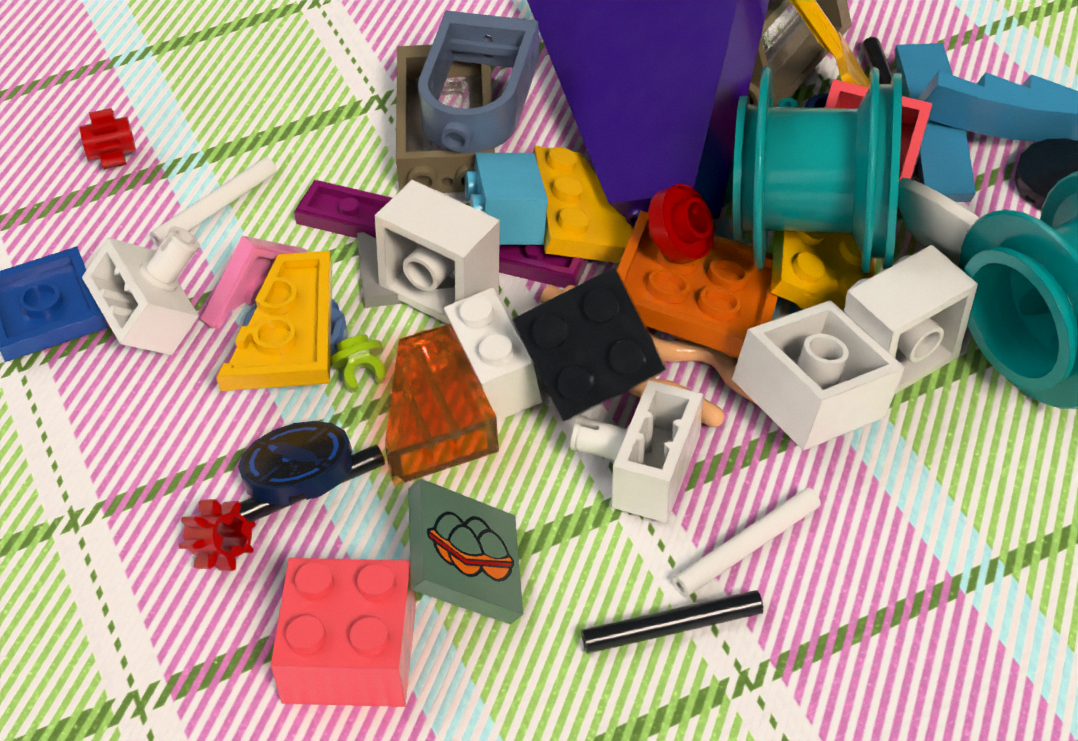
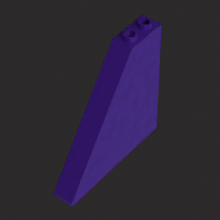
M527 0L534 19L538 21L539 32L608 203L625 216L626 221L630 225L635 226L640 211H649L651 199L658 191L681 183L691 186L701 194L709 207L713 219L720 218L734 157L739 97L748 96L769 0Z

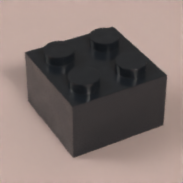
M615 267L512 319L563 421L571 420L668 371L619 271Z

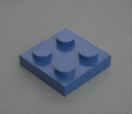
M77 246L0 271V352L5 362L108 328L103 313L82 279L86 268Z

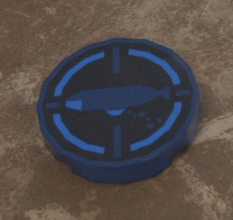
M320 421L293 423L272 430L255 440L242 454L238 468L248 495L262 503L279 506L292 504L291 496L305 493L306 500L314 499L338 486L351 471L353 465L352 447L345 430L333 423Z

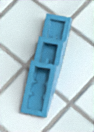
M943 43L896 45L894 49L897 73L902 75V96L918 99L938 71L953 75ZM928 120L915 167H918L919 183L938 191L955 202H971L976 192L966 131Z
M938 71L917 99L932 103L929 120L957 129L1013 140L1040 142L1046 139L1067 138L1078 141V91L1032 74L1022 85L985 72L975 84Z

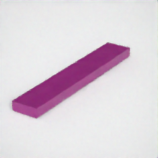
M314 180L294 211L296 224L357 238L356 233L365 232L376 238L375 214L392 197ZM499 245V273L549 285L552 284L561 288H566L569 285L578 286L589 262V259L581 257L545 254L544 245Z

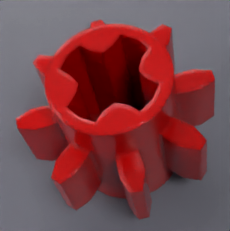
M112 108L89 112L91 124L79 126L87 160L100 159L104 169L127 165L124 154L136 152L128 116L115 119Z
M217 499L200 500L199 510L201 514L181 518L185 528L183 533L184 541L179 544V549H188L196 556L194 568L212 569L216 566L220 571L236 570L235 557L243 553H253L254 549L250 545L252 539L251 529L256 524L255 521H248L239 514L241 509L239 501L223 502L220 505Z

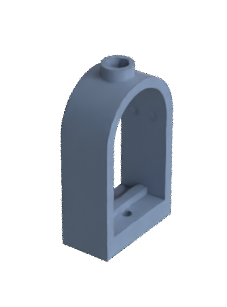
M445 11L418 81L422 127L426 136L434 144L454 152L475 153L495 148L506 142L514 134L539 61L538 21ZM453 61L513 68L503 94L487 105L477 108H455L438 101Z

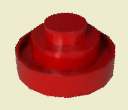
M680 183L660 190L654 195L648 211V229L652 241L658 246L662 254L672 262L680 264L705 257L713 246L715 233L711 212L701 194L691 186Z

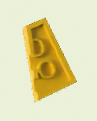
M534 146L532 153L535 155L548 198L544 236L545 254L620 263L633 228L626 221L625 216L608 203L597 175L581 152H574L564 147L548 148Z
M330 251L277 255L255 299L257 307L248 326L241 327L235 339L237 348L230 362L223 363L216 377L220 391L330 384L333 267Z

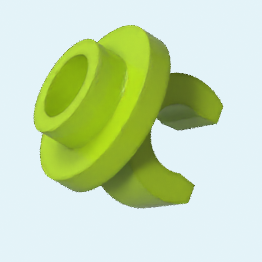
M364 334L350 337L337 344L339 352L331 356V364L333 368H345L343 382L350 393L356 392L358 389L354 372L359 368L370 369L374 374L377 385L384 382L385 367L382 361L376 357L384 350L381 341H369L368 336Z

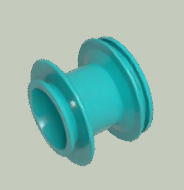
M765 66L762 69L758 106L750 104L749 96L739 97L733 168L734 240L743 241L745 232L753 231L754 266L758 271H761L765 264L768 231L852 233L861 253V272L863 274L869 272L871 258H881L883 269L892 267L900 172L902 123L901 73H892L891 84H879V70L873 67L870 70L869 88L857 109L773 107L772 69L769 66Z
M1078 171L1059 180L1049 191L1042 206L1040 219L1024 212L1008 209L992 211L977 219L966 233L961 246L959 268L978 283L968 320V327L986 359L999 373L1025 394L1043 404L1059 409H1078Z

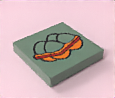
M420 478L408 488L411 590L512 624L523 615L515 515Z

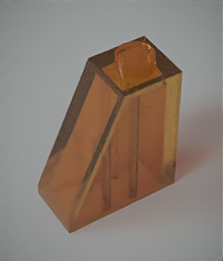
M450 323L399 339L385 438V449L393 486L499 452L497 417Z

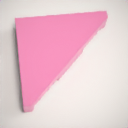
M242 236L200 319L211 328H221L231 311L243 303L250 306L256 302L255 299L278 254L304 253L308 251L301 247Z

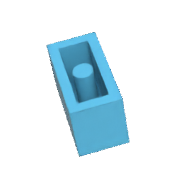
M475 153L474 171H466L465 174L466 201H470L471 207L500 220V245H544L548 198L534 153Z

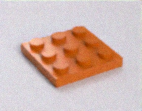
M641 210L617 270L645 325L668 333L676 339L692 341L722 351L727 356L739 358L747 330L772 321L778 298L777 295L770 293L773 254L766 252L764 267L761 271H758L754 266L753 247L715 235L713 246L705 257L685 264L675 263L663 255L658 246L652 241L648 229V212Z

